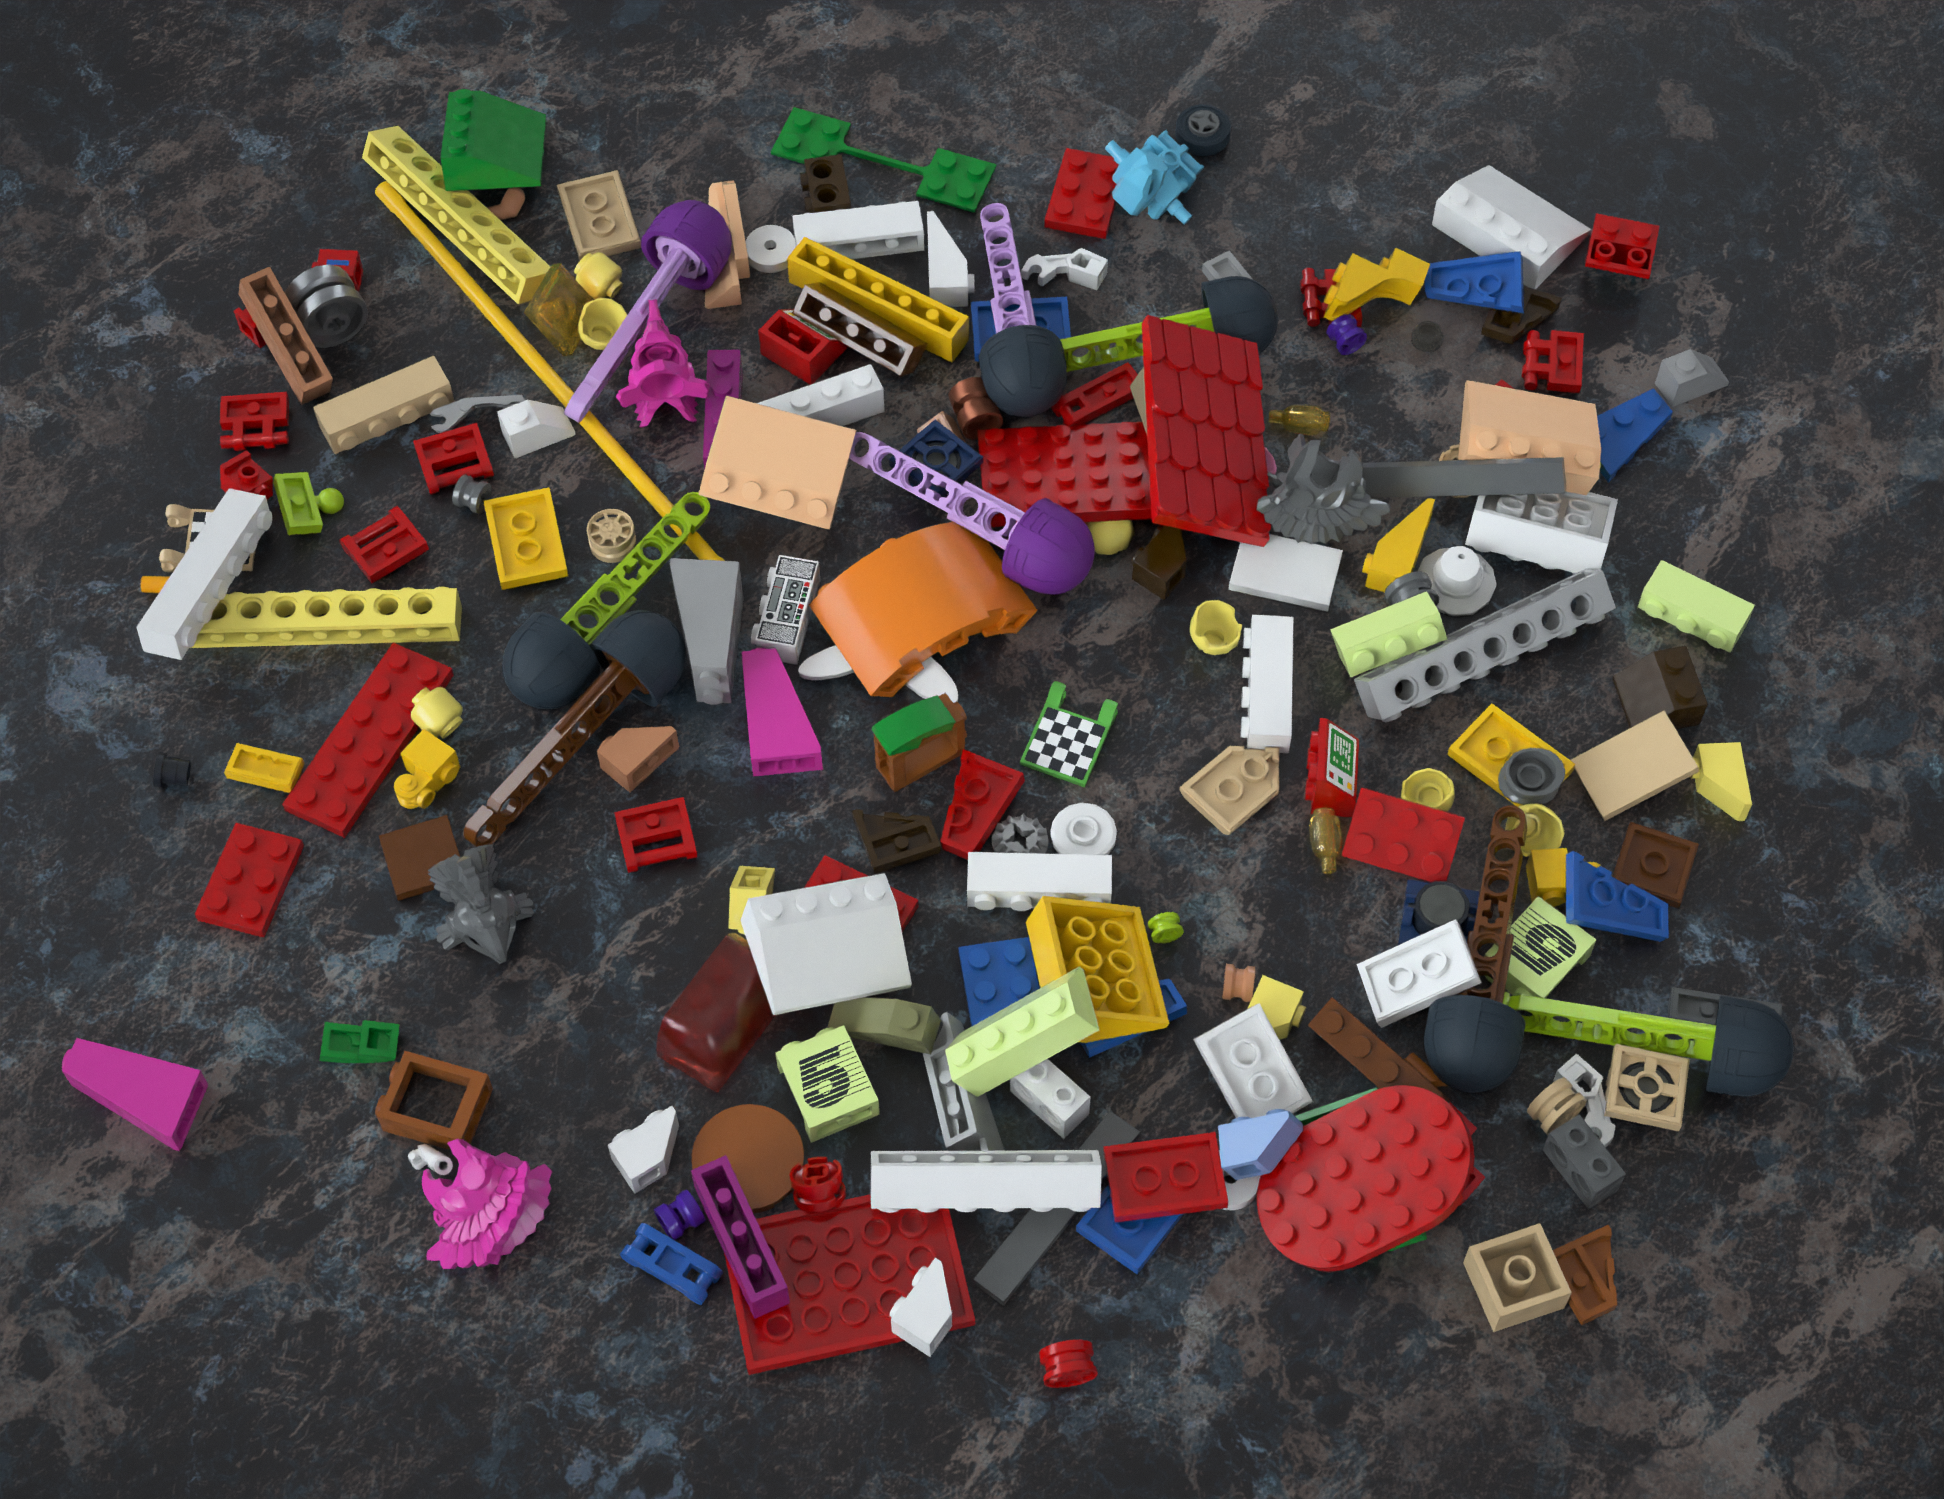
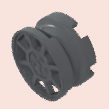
M1421 571L1411 572L1397 578L1386 588L1384 593L1390 606L1426 591L1435 606L1439 603L1437 592L1431 589L1432 582L1428 574Z

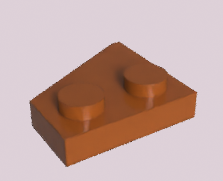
M1609 1224L1553 1250L1572 1292L1568 1304L1581 1325L1615 1310L1617 1306L1616 1286L1613 1280L1615 1273L1614 1258L1611 1255L1610 1243L1612 1231Z

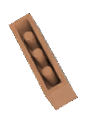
M267 267L240 279L238 294L300 404L303 405L329 393L333 378L271 268Z

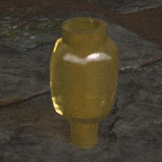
M1292 404L1283 411L1270 409L1269 423L1282 424L1287 431L1292 433L1317 435L1321 431H1328L1330 412L1323 411L1317 405Z
M1319 808L1313 811V818L1309 822L1310 844L1314 855L1321 860L1322 873L1332 874L1336 872L1335 858L1342 850V826L1340 819L1335 815L1334 809Z

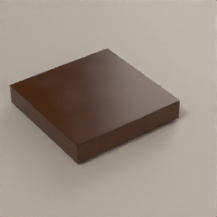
M447 815L379 835L398 901L435 890L433 888L435 883L430 881L431 877L428 875L430 873L428 870L440 861H444L448 857L451 858L454 854L460 857Z
M1630 822L1612 877L1626 885L1634 884L1668 903V906L1679 909L1699 844Z

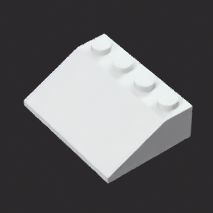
M1490 165L1456 181L1436 201L1432 222L1434 227L1479 256L1521 251L1523 257V284L1533 289H1537L1591 232V229Z
M1566 491L1559 494L1479 495L1465 545L1472 546L1480 552L1491 551L1506 555L1511 560H1526L1538 563L1546 569H1561L1573 574L1585 569L1601 570L1618 499L1591 492L1587 495Z
M885 873L748 898L740 921L773 1015L911 988L912 982L897 904Z

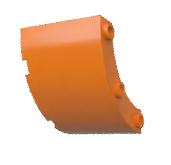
M953 521L923 528L898 539L891 538L886 540L880 548L860 559L831 583L823 585L818 590L817 597L809 604L870 696L893 697L910 679L924 669L921 663L937 652L944 656L968 644V637L978 633H982L984 637L1006 633L1017 634L1038 611L1021 586L1004 576L1002 560L989 542Z

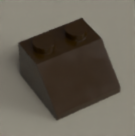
M1687 646L1653 651L1613 675L1612 678L1630 728L1662 711L1666 712L1675 729L1700 725L1708 703Z

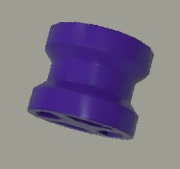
M1344 314L1338 317L1328 326L1326 331L1330 340L1336 341V348L1341 355H1349L1356 352L1367 340V334L1362 328L1357 327V321L1352 314Z

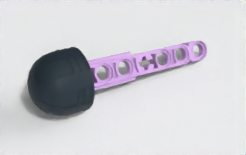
M992 203L982 209L980 218L995 298H992L990 302L996 334L986 341L980 351L979 365L986 392L990 397L989 399L1001 411L1009 415L1033 417L1042 414L1054 406L1061 398L1067 383L1066 360L1063 345L1058 336L1046 328L1036 326L1030 292L1028 290L1024 291L1008 209L1001 203ZM993 216H1003V218L997 222L988 221ZM999 237L1007 238V240L1001 244L992 243L993 240ZM1003 259L1011 260V263L1006 266L996 265ZM1010 278L1011 285L1005 287L1004 279ZM1009 305H1020V307L1013 312L1005 311V308Z

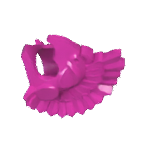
M657 299L649 300V319L643 337L635 343V352L631 359L633 367L629 370L628 376L629 386L619 390L616 398L622 407L626 408L633 404L636 405L637 408L634 412L639 414L636 420L641 421L640 428H644L650 423L655 411L664 402L674 406L688 421H697L694 415L699 413L695 409L699 404L695 401V398H706L710 384L706 380L695 378L692 363L688 362V354L681 346V340L676 335L670 334L668 327L661 318Z
M455 1139L447 1143L459 1163L454 1182L450 1179H434L429 1169L423 1171V1192L429 1203L436 1209L433 1212L435 1222L439 1227L445 1228L440 1234V1240L427 1251V1260L440 1261L443 1269H456L457 1266L470 1268L474 1263L477 1267H485L488 1264L498 1265L501 1256L511 1254L515 1246L524 1243L528 1235L536 1232V1224L545 1218L544 1210L550 1204L548 1196L552 1189L549 1183L552 1171L546 1164L530 1170L527 1161H522L516 1156L506 1152L494 1156L470 1145L463 1139Z

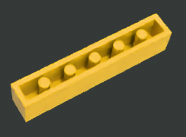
M807 237L800 241L787 258L789 283L803 289L806 284L820 282L928 343L925 350L950 362L955 360L969 341V316Z

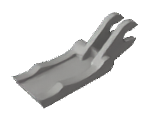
M523 395L460 399L434 409L430 415L439 418L445 417L446 421L444 424H437L431 427L437 433L452 430L476 409L484 407L505 409L523 402L525 399Z

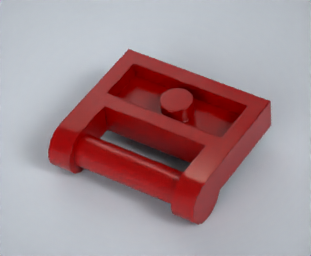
M477 423L413 441L430 495L440 492V488L456 484L459 478L465 474L473 478L484 476V479L494 476ZM474 459L479 461L478 464L437 476L433 472Z
M398 506L388 511L389 515L355 535L350 536L348 534L339 540L346 554L354 560L371 583L376 582L429 550L426 540ZM394 526H397L395 529L389 531L388 533L384 534L383 536L379 537L378 539L374 540L373 542L367 544L366 546L362 547L361 549L359 548V547H361L362 545L366 544L367 542L371 541L372 539L376 538L377 536L381 535L382 533H384V532L388 531L389 529L393 528Z
M684 797L614 812L628 873L638 871V867L681 857H687V860L698 857ZM682 836L683 843L634 853L633 847Z

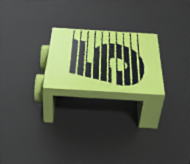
M1538 896L1511 925L1510 934L1514 935L1505 989L1513 996L1527 995L1547 998L1577 963L1582 965L1591 956L1596 939L1578 925L1567 924L1566 916ZM1494 944L1484 957L1494 956L1498 952L1499 947ZM1485 976L1488 979V981L1493 983V979L1491 977Z
M844 1025L838 1028H825L819 1031L813 1038L803 1042H790L783 1046L781 1051L776 1052L777 1067L780 1074L784 1073L803 1115L805 1130L811 1143L880 1115L879 1100Z

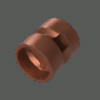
M981 377L964 379L955 384L949 392V400L954 413L957 415L961 431L966 438L971 440H978L977 430L1000 429L1003 424L1000 410L989 399L990 397L986 392Z

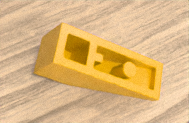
M1427 498L1378 541L1374 554L1367 553L1362 569L1363 573L1368 574L1365 587L1385 593L1386 588L1394 580L1414 571L1430 523L1435 499Z

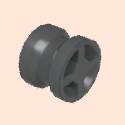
M462 475L453 491V505L460 508L467 506L473 513L482 514L485 511L484 500L491 498L492 486L485 481L478 483L474 481L472 476Z

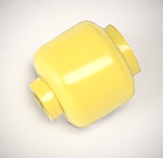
M600 252L593 255L591 253L586 254L574 270V273L577 275V286L593 299L605 298L607 296L613 298L623 286V283L620 281L622 277L621 267Z
M425 687L411 701L415 705L411 712V719L421 730L425 729L435 737L446 738L463 722V719L460 717L463 707L443 687H437L432 691Z

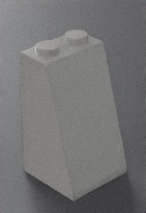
M670 558L675 599L697 702H705L710 705L732 703L744 601L739 562Z

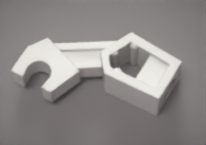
M1083 248L1078 249L1072 254L1051 256L1037 254L1028 258L1021 270V277L1028 280L1032 273H1039L1038 284L1044 286L1056 274L1067 273L1070 282L1098 290L1107 275L1108 259Z
M1575 1054L1557 1070L1553 1081L1555 1082L1565 1077L1573 1085L1572 1090L1583 1095L1587 1100L1585 1106L1588 1112L1585 1122L1599 1136L1602 1144L1607 1147L1614 1137L1616 1125L1611 1123L1610 1117L1604 1116L1606 1101L1601 1085L1603 1076L1578 1054ZM1583 1079L1589 1085L1591 1091L1584 1092V1089L1579 1087L1577 1083Z

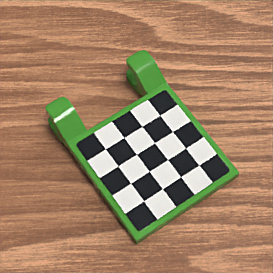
M1054 681L1020 760V765L1085 787L1108 732L1117 717L1118 703L1106 699L1097 721L1060 708L1066 698V685Z

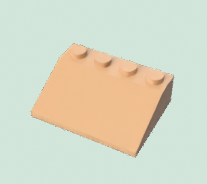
M1469 380L1465 382L1458 460L1564 457L1566 492L1582 495L1589 493L1599 479L1601 443L1595 404Z
M726 396L698 495L830 529L856 430Z

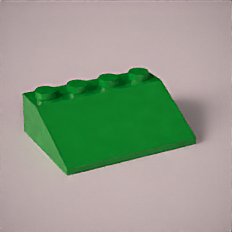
M460 89L455 92H449L440 157L445 190L458 191L541 186L546 114L480 90Z

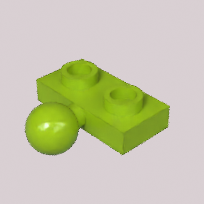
M308 472L275 474L273 484L288 535L321 533L323 523L319 509L326 514H334L339 512L344 505L342 493L335 488H326L319 495H314Z

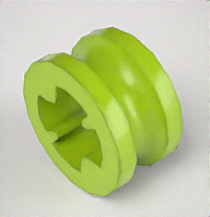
M1161 913L1148 921V927L1153 931L1151 934L1153 942L1168 943L1183 935V928L1178 924L1180 917L1177 913Z

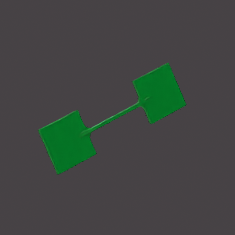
M793 107L771 150V155L805 164L804 159L838 155L843 152L923 176V180L916 192V196L974 213L996 169V164L941 148L937 149L931 163L924 167L853 148L844 143L851 123Z

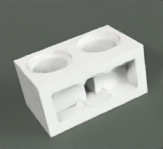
M1048 1059L1010 1079V1091L1063 1139L1089 1115L1090 1096Z

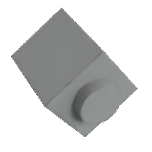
M1689 349L1662 360L1655 384L1672 408L1728 386L1729 381L1712 357Z

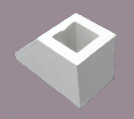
M673 1106L664 1111L657 1110L651 1113L643 1124L633 1130L627 1129L620 1132L613 1138L612 1143L608 1144L612 1161L634 1194L667 1174L679 1128L677 1114Z
M937 1258L932 1261L928 1268L922 1266L912 1281V1286H914L907 1298L901 1296L890 1311L892 1332L929 1357H931L952 1327V1312L942 1262Z

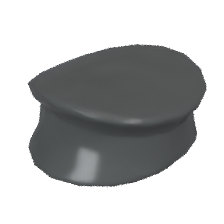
M1541 748L1522 749L1513 753L1500 769L1498 777L1499 788L1504 796L1512 802L1522 805L1545 804L1553 800L1558 793L1565 777V768L1561 759L1549 750Z

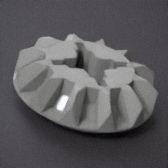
M1024 813L1020 817L1008 815L1005 821L997 823L992 835L994 853L1045 854L1048 848L1047 830L1043 828L1037 818L1033 820L1026 817ZM1014 831L1020 833L1022 837L1028 836L1026 838V849L1018 841L1012 842L1014 840Z

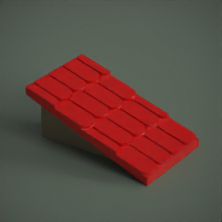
M1147 315L1142 322L1144 367L1130 385V389L1148 439L1152 523L1264 547L1270 540L1271 524L1265 522L1264 514L1257 511L1258 499L1267 496V488L1269 487L1263 441L1265 424L1260 393L1263 385L1257 343L1247 340L1243 341L1240 338L1220 333L1215 334L1213 331L1193 326L1188 327L1186 324L1166 319L1161 320L1159 317Z

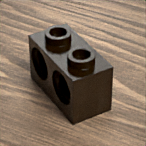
M842 154L804 159L805 172L800 173L802 192L808 191L809 194L808 197H804L806 213L851 209Z

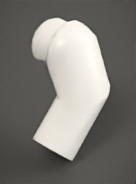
M427 1144L418 1145V1149L412 1150L408 1154V1158L416 1170H420L425 1165H428L436 1173L446 1175L451 1172L453 1167L449 1157Z

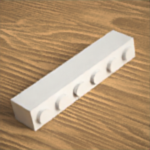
M228 489L136 627L144 652L182 660L188 649L195 644L197 635L202 627L210 621L213 610L219 601L225 598L228 587L235 576L241 573L246 559L250 553L255 551L259 539L271 526L272 513L269 511L266 496Z
M871 1151V1209L892 1213L901 1209L935 1212L939 1208H955L960 1212H972L977 1208H993L999 1212H1010L1015 1208H1031L1038 1212H1047L1053 1208H1069L1073 1211L1084 1212L1091 1208H1100L1102 1165L1099 1151Z

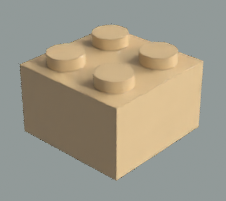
M1540 1223L1470 1246L1463 1262L1493 1332L1564 1309L1572 1293Z

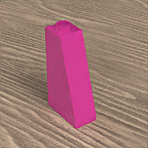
M755 648L751 651H743L742 663L753 777L823 770L821 746L777 649Z
M76 1038L72 1049L67 1050L62 1061V1072L71 1086L173 1150H181L208 1088V1083L201 1070Z

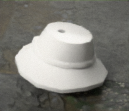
M1464 546L1438 549L1424 557L1418 571L1428 574L1432 582L1431 589L1436 591L1439 596V603L1436 606L1438 611L1452 617L1475 614L1489 604L1496 588L1493 568L1480 554L1474 553L1473 550Z

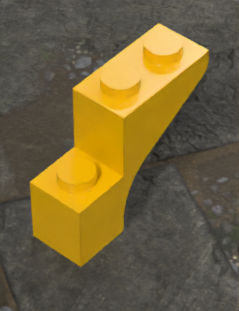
M1398 248L1394 249L1389 259L1383 257L1379 265L1352 253L1347 263L1343 264L1340 262L1332 280L1337 283L1336 286L1331 285L1325 296L1324 303L1328 304L1324 318L1334 321L1338 317L1351 313L1375 298H1392L1411 305L1423 286L1430 264Z

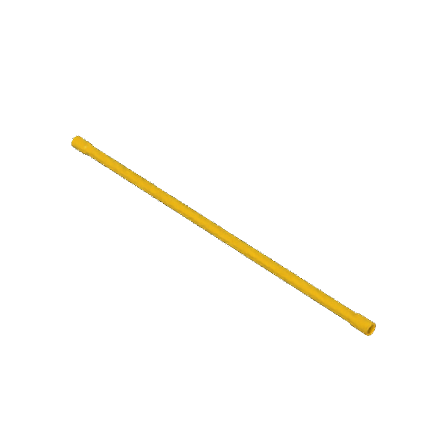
M387 181L380 183L375 190L377 197L402 221L566 408L574 392L407 205L403 196ZM589 410L579 424L663 518L666 514H669L674 505ZM669 525L679 537L682 535V531L678 526ZM697 531L694 534L689 533L685 544L699 560L725 561L715 553Z

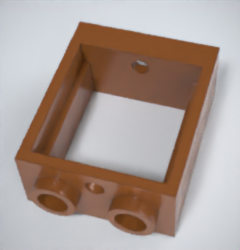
M946 692L938 697L956 721L952 730L923 738L919 748L892 756L888 755L874 734L876 768L894 793L962 755V751L965 749V738L967 737L965 730L967 716L962 706L957 701L953 703Z
M404 1051L401 1061L396 1062L392 1067L389 1078L390 1087L387 1094L381 1095L375 1114L382 1130L385 1132L451 1150L447 1143L455 1139H463L471 1144L493 1087L486 1073ZM414 1072L467 1087L450 1128L397 1113Z

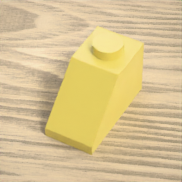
M1741 743L1698 744L1693 759L1700 772L1690 776L1691 779H1695L1697 792L1735 820L1745 821L1752 806Z
M739 866L730 886L729 929H737L739 933L745 934L740 920L748 898L772 894L775 868Z
M1263 975L1248 1008L1260 1003L1276 1035L1281 1040L1287 1038L1292 1025L1299 1027L1306 1011V1007L1301 1005L1304 991Z

